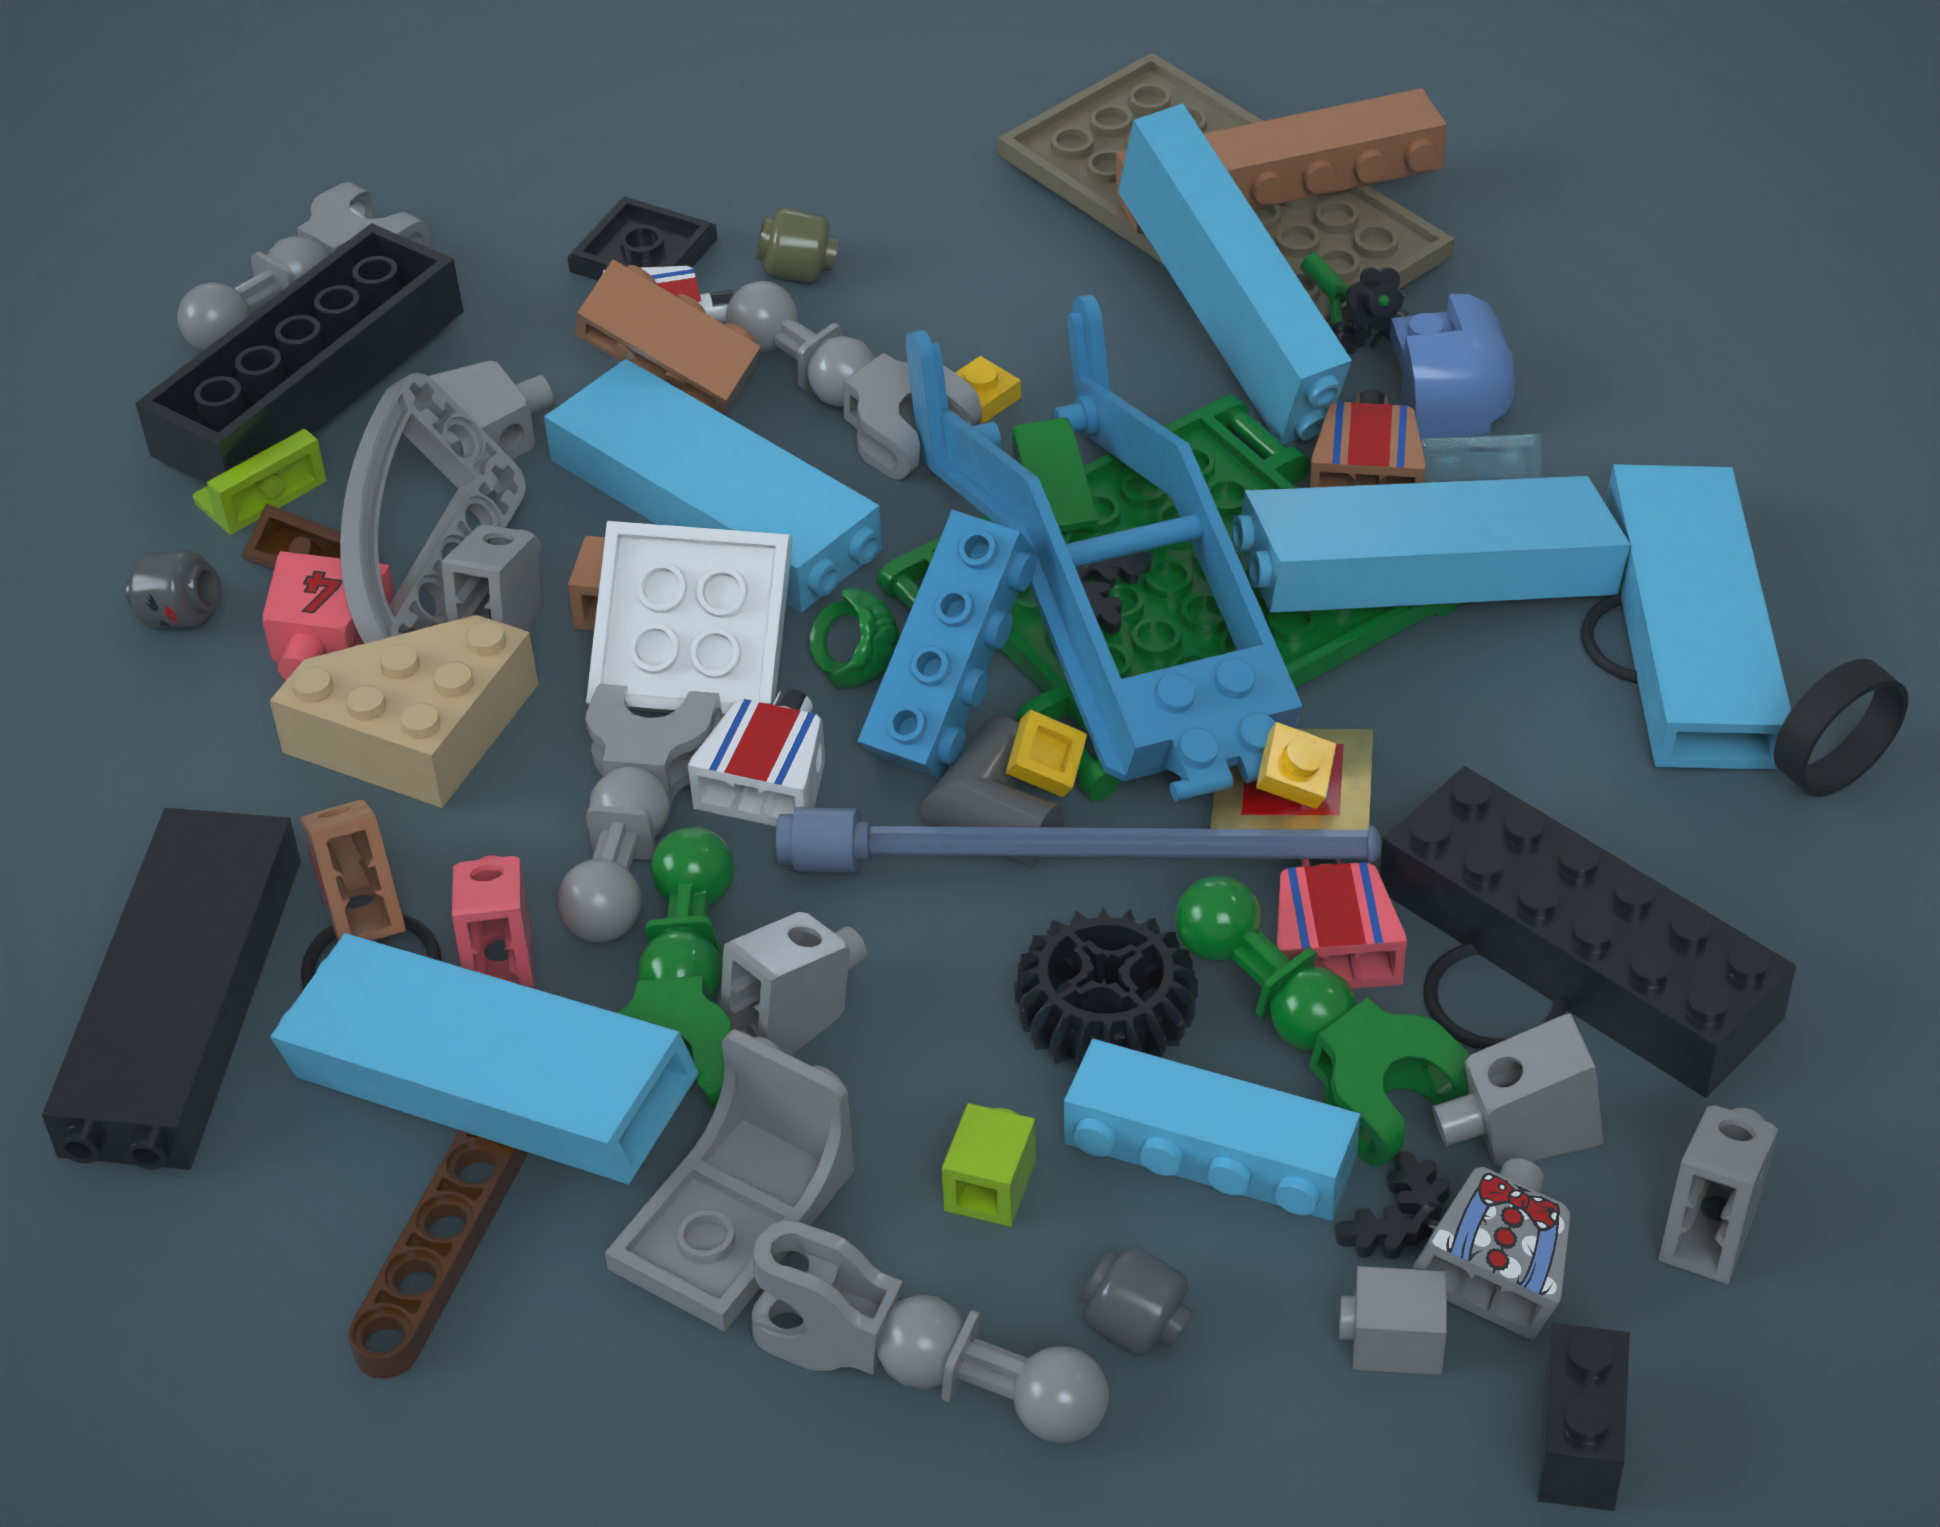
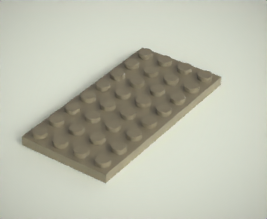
M1151 52L998 137V155L1163 264L1144 233L1136 234L1116 197V152L1127 150L1133 120L1182 103L1203 134L1263 120ZM1369 185L1253 209L1328 325H1331L1328 297L1300 268L1302 261L1308 255L1317 253L1349 285L1360 282V274L1367 267L1375 268L1378 271L1385 267L1395 269L1400 276L1398 290L1453 256L1454 238ZM1345 301L1341 304L1343 321H1349L1352 319L1354 310L1349 308Z

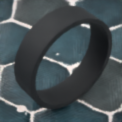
M1870 659L1852 660L1833 669L1818 680L1800 698L1785 719L1774 746L1773 756L1776 767L1810 796H1827L1847 787L1877 762L1896 737L1907 713L1909 699L1906 688ZM1874 690L1868 709L1848 737L1828 755L1807 766L1816 743L1832 721L1855 700Z

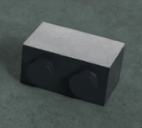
M1553 1323L1545 1372L1537 1502L1615 1511L1625 1460L1630 1332Z

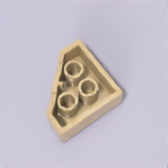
M473 615L304 659L269 700L282 752L443 808L538 686L530 632L479 615Z

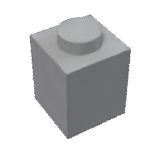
M1357 1266L1355 1296L1341 1295L1339 1311V1340L1353 1341L1352 1370L1442 1375L1447 1336L1446 1271Z

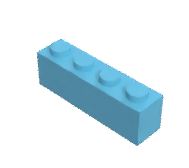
M1092 1038L1064 1099V1144L1080 1148L1085 1153L1093 1156H1108L1140 1165L1159 1175H1174L1209 1185L1224 1194L1243 1195L1278 1205L1293 1214H1309L1332 1221L1357 1158L1361 1113Z

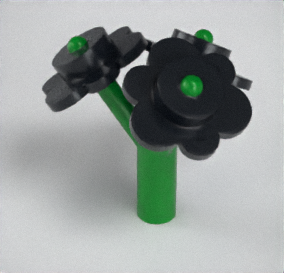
M1317 253L1308 255L1301 263V270L1328 297L1331 325L1329 326L1348 355L1353 354L1357 348L1365 345V339L1372 335L1371 328L1377 330L1369 344L1373 349L1382 336L1391 341V318L1408 316L1409 314L1408 311L1401 308L1408 291L1405 289L1401 292L1397 291L1400 285V276L1395 269L1385 267L1378 271L1375 268L1367 267L1360 274V282L1349 285ZM1345 301L1348 307L1354 310L1352 318L1355 325L1350 321H1343L1341 304Z

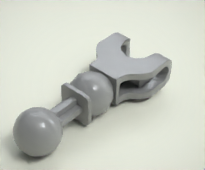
M352 182L341 183L314 198L310 208L311 218L297 227L298 236L295 235L278 240L266 255L260 251L251 255L254 278L236 288L223 283L208 282L195 286L188 291L178 308L177 322L179 330L192 347L203 352L369 224L373 223L405 238L409 237V240L429 248L431 232L427 222L403 211L384 218H373L371 192Z
M755 281L742 286L734 293L727 306L726 323L736 324L750 333L754 342L761 346L760 353H769L781 349L798 361V386L804 390L811 387V390L825 404L844 408V420L857 429V448L861 459L895 480L905 478L919 467L920 441L918 433L914 430L916 425L908 362L897 361L885 353L876 358L872 350L863 341L842 335V327L837 323H832L818 334L813 333L798 322L797 307L793 298L778 284L769 281ZM943 365L948 409L964 421H969L972 426L978 424L981 420V405L977 392L967 381Z
M599 684L595 689L585 717L587 730L593 740L591 746L592 761L598 772L603 776L590 792L589 808L586 813L591 849L594 855L592 859L574 866L561 881L557 892V910L560 919L565 927L576 937L592 943L611 942L625 935L636 923L641 911L642 895L636 878L630 872L633 859H652L656 849L655 837L661 833L668 822L670 807L676 793L683 787L690 785L688 763L722 719L719 693L689 691L678 710L664 717L645 718L634 715L627 706L625 695L628 686Z
M778 1221L766 1228L755 1241L753 1247V1274L758 1286L764 1292L756 1301L752 1310V1335L757 1345L767 1353L811 1371H833L840 1367H852L873 1375L879 1362H881L887 1375L904 1386L927 1390L942 1385L941 1400L949 1403L952 1402L961 1381H965L1012 1399L1016 1413L1026 1429L1036 1437L1051 1443L1065 1444L1081 1440L1091 1434L1102 1422L1109 1403L1108 1382L1099 1364L1087 1353L1069 1346H1054L1042 1349L1030 1358H1026L979 1340L980 1312L971 1310L966 1321H964L958 1309L941 1297L918 1293L902 1299L903 1281L880 1272L871 1265L861 1251L846 1239L799 1221ZM781 1251L798 1252L807 1260L809 1264L808 1271L804 1272L789 1266L780 1265L775 1262L773 1256ZM789 1312L801 1317L803 1323L794 1328L784 1329L774 1325L771 1320L778 1314Z

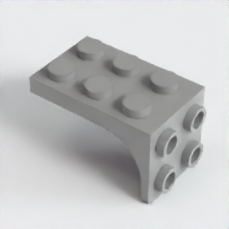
M736 1029L731 1030L722 1040L724 1058L723 1085L718 1103L705 1131L689 1154L605 1251L608 1270L724 1332L760 1289L753 1274V1247L759 1235L770 1225L782 1220L799 1221L811 1226L855 1171L848 1091L842 1081L825 1067L818 1065L810 1066L782 1052L778 1046L766 1038L752 1037ZM790 1251L778 1252L773 1256L775 1262L780 1264Z

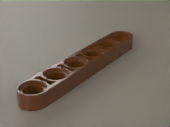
M459 1130L351 1323L349 1329L350 1344L355 1362L363 1373L372 1378L387 1379L399 1376L409 1370L414 1364L529 1152ZM477 1162L489 1163L496 1168L490 1178L479 1183H467L458 1177L465 1167ZM443 1217H458L466 1222L461 1232L453 1237L436 1238L428 1233L430 1226ZM426 1272L435 1277L433 1285L423 1293L408 1295L397 1290L398 1283L411 1273ZM394 1329L404 1335L398 1347L389 1352L375 1353L365 1348L366 1341L377 1331Z

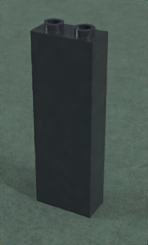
M164 808L42 1113L57 1158H67L85 1164L95 1161L132 1164L149 1170H157L163 1167L191 1170L301 863L289 817Z

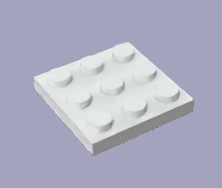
M607 521L586 704H590L595 689L599 684L628 686L625 701L629 709L633 711L672 713L679 709L689 691L719 693L722 718L736 701L742 699L773 705L777 691L793 539L790 535Z

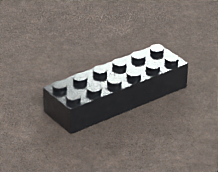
M373 223L369 224L135 403L150 456L207 484L211 479L304 428L312 434L464 312L454 259Z
M1465 765L1383 837L1380 877L1390 899L1458 942L1473 944L1480 956L1551 1001L1562 999L1566 1004L1567 1011L1705 1098L1785 1018L1797 965Z

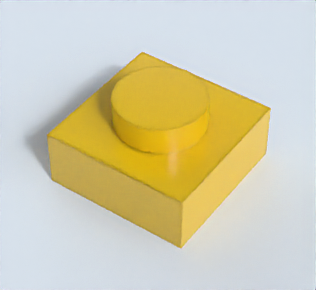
M982 356L977 357L955 372L967 381L978 394L981 405V420L979 424L986 423L1021 398V380Z
M1030 709L1020 719L1006 774L1063 798L1073 789L1087 733Z
M1276 722L1268 733L1256 788L1317 809L1327 795L1336 743Z

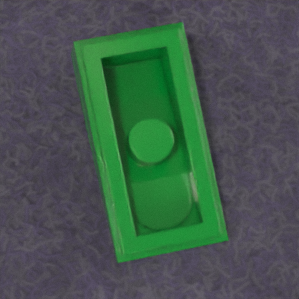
M1061 417L1016 425L1012 429L1013 459L1039 478L1060 531L1067 532L1098 526L1096 510L1076 437L1069 419Z

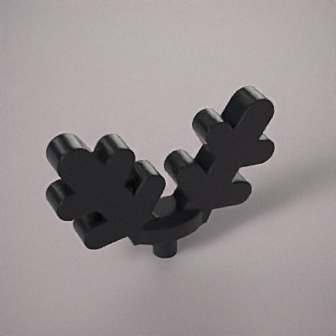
M1139 552L1079 566L1077 569L1098 624L1110 634L1118 633L1121 629L1123 601L1120 598H1109L1110 589L1115 587L1117 576L1128 584H1136L1139 574L1149 572L1151 570L1152 556L1148 552ZM1093 579H1096L1098 581L1095 583H1089V581Z
M1403 1151L1397 1154L1395 1157L1396 1171H1392L1388 1175L1389 1190L1392 1193H1397V1207L1393 1205L1387 1206L1384 1209L1383 1220H1377L1367 1208L1357 1210L1356 1220L1341 1221L1336 1224L1335 1235L1337 1243L1341 1246H1356L1357 1255L1361 1258L1370 1257L1378 1245H1384L1385 1256L1389 1259H1396L1401 1255L1407 1243L1417 1245L1418 1242L1424 1240L1430 1233L1433 1234L1440 1223L1438 1220L1442 1215L1441 1205L1450 1197L1449 1182L1443 1178L1436 1180L1437 1170L1434 1161L1425 1160L1419 1165L1412 1153ZM1402 1213L1415 1215L1412 1219H1405Z

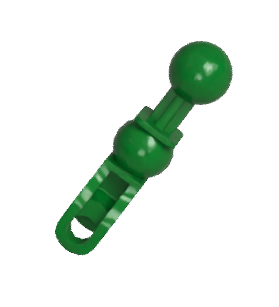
M684 827L664 837L653 853L650 868L651 878L659 895L669 903L667 918L652 919L646 923L645 933L649 944L644 948L638 962L639 981L636 982L634 998L626 1007L616 1013L679 1031L699 1072L696 1078L698 1084L707 1094L706 1107L716 1108L724 1079L722 1040L733 1030V1026L724 1010L712 1001L722 982V948L712 921L707 917V911L709 907L719 902L729 891L734 878L735 864L729 846L719 835L702 827Z
M1223 875L1208 876L1193 883L1183 893L1175 914V924L1180 940L1191 953L1201 959L1212 962L1233 960L1262 987L1255 1013L1261 1019L1271 1015L1272 1025L1283 1041L1299 1051L1312 1052L1308 1068L1323 1083L1325 1090L1323 1103L1361 1113L1357 1156L1372 1166H1380L1389 1162L1401 1151L1406 1131L1404 1118L1386 1095L1387 1092L1395 1089L1415 1091L1435 1105L1469 1095L1465 1061L1470 1055L1439 1023L1420 1015L1385 1012L1368 997L1356 1005L1355 994L1345 978L1329 968L1314 966L1318 954L1311 947L1290 960L1260 931L1262 926L1261 907L1255 894L1244 883Z

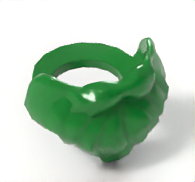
M849 587L843 590L841 596L845 601L833 602L822 609L815 618L809 634V649L814 662L823 671L829 673V682L837 689L860 687L885 672L899 640L900 634L896 627L895 618L891 616V611L886 607L884 601L858 587ZM851 615L860 622L861 639L851 660L837 662L829 654L827 636L836 620L843 616Z

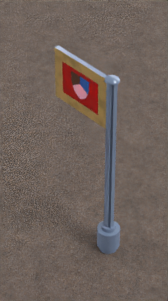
M1298 729L1336 743L1327 795L1317 809L1256 788L1257 781L1246 784L1241 777L1237 765L1229 767L1233 777V787L1214 792L1210 829L872 826L871 821H862L859 808L796 807L793 814H780L776 826L777 861L780 866H793L795 872L858 873L861 861L871 860L872 855L1368 859V863L1373 864L1378 860L1382 851L1381 835L1376 827L1370 825L1373 729Z

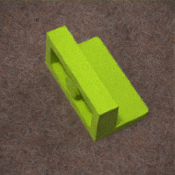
M305 428L208 481L206 487L193 493L194 503L228 534L232 535L257 521L266 504L280 508L327 481L318 439Z

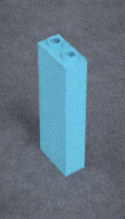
M1182 103L1133 120L1118 193L1272 435L1284 445L1298 439L1308 441L1318 437L1329 405L1339 400L1352 361L1185 105Z
M628 359L623 360L544 416L551 461L656 525L789 534L793 539L786 604L801 613L822 596L830 594L841 581L863 564L871 562L877 553L882 550L880 505Z
M1613 464L1604 503L1631 544L1619 591L1621 593L1635 670L1637 671V680L1655 767L1779 770L1774 762V746L1779 731L1791 712V706L1733 468Z
M1588 476L1245 490L1241 515H1236L1233 518L1231 529L1232 543L1235 551L1242 553L1248 565L1251 585L1253 588H1259L1270 613L1618 595L1631 547L1628 539Z
M347 933L343 934L328 957L321 962L313 978L292 1007L283 1015L279 1025L270 1036L296 1078L628 1185L699 1074L679 1031Z

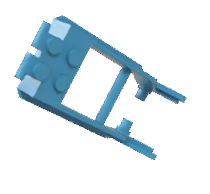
M1092 294L1075 297L1072 304V313L1067 314L1075 399L1073 404L1052 408L1051 419L1068 418L1074 433L1080 432L1083 437H1088L1171 496L1180 517L1067 544L1063 539L1039 478L1001 449V436L997 424L992 421L972 426L969 421H964L948 409L939 343H931L925 330L907 333L905 342L916 432L920 441V462L991 521L1020 531L1034 548L1036 567L1029 587L1103 771L1125 782L1169 770L1181 777L1180 781L1170 783L1171 796L1175 802L1233 787L1230 766L1237 765L1241 777L1246 784L1257 781L1269 730L1276 722L1294 728L1303 705L1189 443L1110 391L1103 319L1096 298ZM1190 541L1237 651L1121 679L1075 567Z

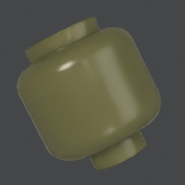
M781 207L775 212L773 218L764 217L756 259L763 261L764 270L771 277L811 285L818 279L821 269L832 271L839 239L829 237L830 226L824 216Z

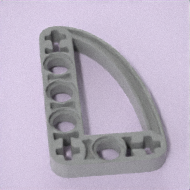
M421 373L409 374L392 384L385 391L364 431L347 484L341 522V570L350 614L364 644L400 635L410 628L419 630L446 623L441 564L443 561L442 551L447 549L451 552L472 532L466 522V510L474 513L481 525L487 524L506 528L521 503L526 490L524 476L517 464L434 380ZM448 431L454 433L461 441L464 450L463 457L457 455L451 449L447 440ZM403 433L458 490L391 603L388 605L379 567V516L389 467L400 436ZM495 487V491L498 495L492 498L486 496L487 494L491 493ZM419 589H424L433 598L436 606L435 616L427 613L421 606L418 594Z

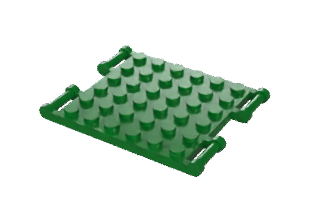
M1236 395L1224 396L1163 426L1189 443L1231 542L1232 521L1236 515H1241L1245 490L1296 488L1293 485L1301 481L1310 468V459L1297 447H1287L1249 415L1248 406ZM1232 432H1235L1240 438H1242L1247 444H1249L1254 450H1256V451H1257L1261 456H1263L1265 459L1263 460L1259 455H1257L1252 449H1250L1245 443H1243V442H1242L1238 437H1236ZM1109 453L1083 466L1096 510L1098 526L1061 532L1067 544L1175 519L1180 516L1171 496ZM985 515L979 517L980 519L993 522ZM940 537L885 564L877 575L876 582L878 587L891 599L899 598L911 610L920 589V585L916 581L925 577ZM1190 541L1143 551L1148 552L1152 556L1151 570L1147 573L1139 574L1136 584H1128L1119 576L1116 577V585L1110 589L1109 598L1117 597L1123 601L1121 629L1118 633L1110 634L1100 625L1099 627L1121 679L1237 651ZM1236 552L1251 585L1248 565L1242 553ZM1096 579L1089 581V583L1098 582ZM1251 585L1295 688L1434 613L1438 616L1448 615L1459 605V603L1270 613L1259 588H1253ZM1028 586L1025 591H1019L1010 612L1013 618L1011 632L1001 650L1044 693L1030 699L1019 709L1016 715V722L1020 723V719L1030 709L1056 721L1068 715L1088 734ZM1085 748L1083 749L1076 775L1079 778V787L1093 801L1105 800L1113 794L1122 780L1105 773L1099 759L1096 760Z

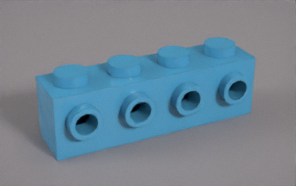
M951 511L857 741L874 757L940 780L946 773L948 766H951L962 753L966 740V733L963 729L972 707H978L986 695L989 685L987 669L995 649H1001L1007 642L1013 622L1010 612L1019 591L1023 592L1028 588L1035 572V550L1020 531L962 512Z

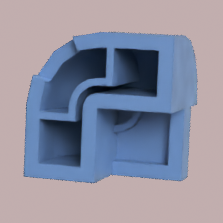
M1449 293L1446 312L1419 313L1412 316L1391 318L1390 339L1403 372L1400 405H1407L1414 409L1421 444L1471 438L1490 433L1491 423L1506 414L1509 408L1513 409L1516 381L1512 350L1498 315L1486 301L1470 294Z

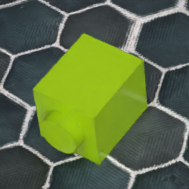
M967 1103L942 1166L944 1211L1012 1227L1036 1164L1035 1118L1019 1115L1006 1108H988Z

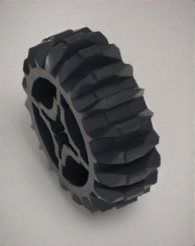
M1102 907L1097 918L1090 919L1085 918L1076 910L1069 926L1052 920L1047 936L1033 935L1029 952L1021 954V961L1017 966L1018 975L1017 982L1014 983L1015 1003H1018L1019 1021L1022 1024L1023 1031L1031 1032V1039L1034 1041L1036 1050L1050 1048L1056 1065L1074 1058L1079 1068L1092 1038L1162 1058L1166 1052V1046H1180L1185 1028L1191 1027V1022L1195 1017L1198 979L1195 978L1193 961L1190 958L1189 950L1180 948L1176 932L1160 933V928L1155 918L1141 924L1136 923L1131 909L1121 918H1113ZM1069 979L1068 988L1057 993L1056 990L1060 985ZM1153 987L1156 990L1155 994L1144 1002L1143 993Z

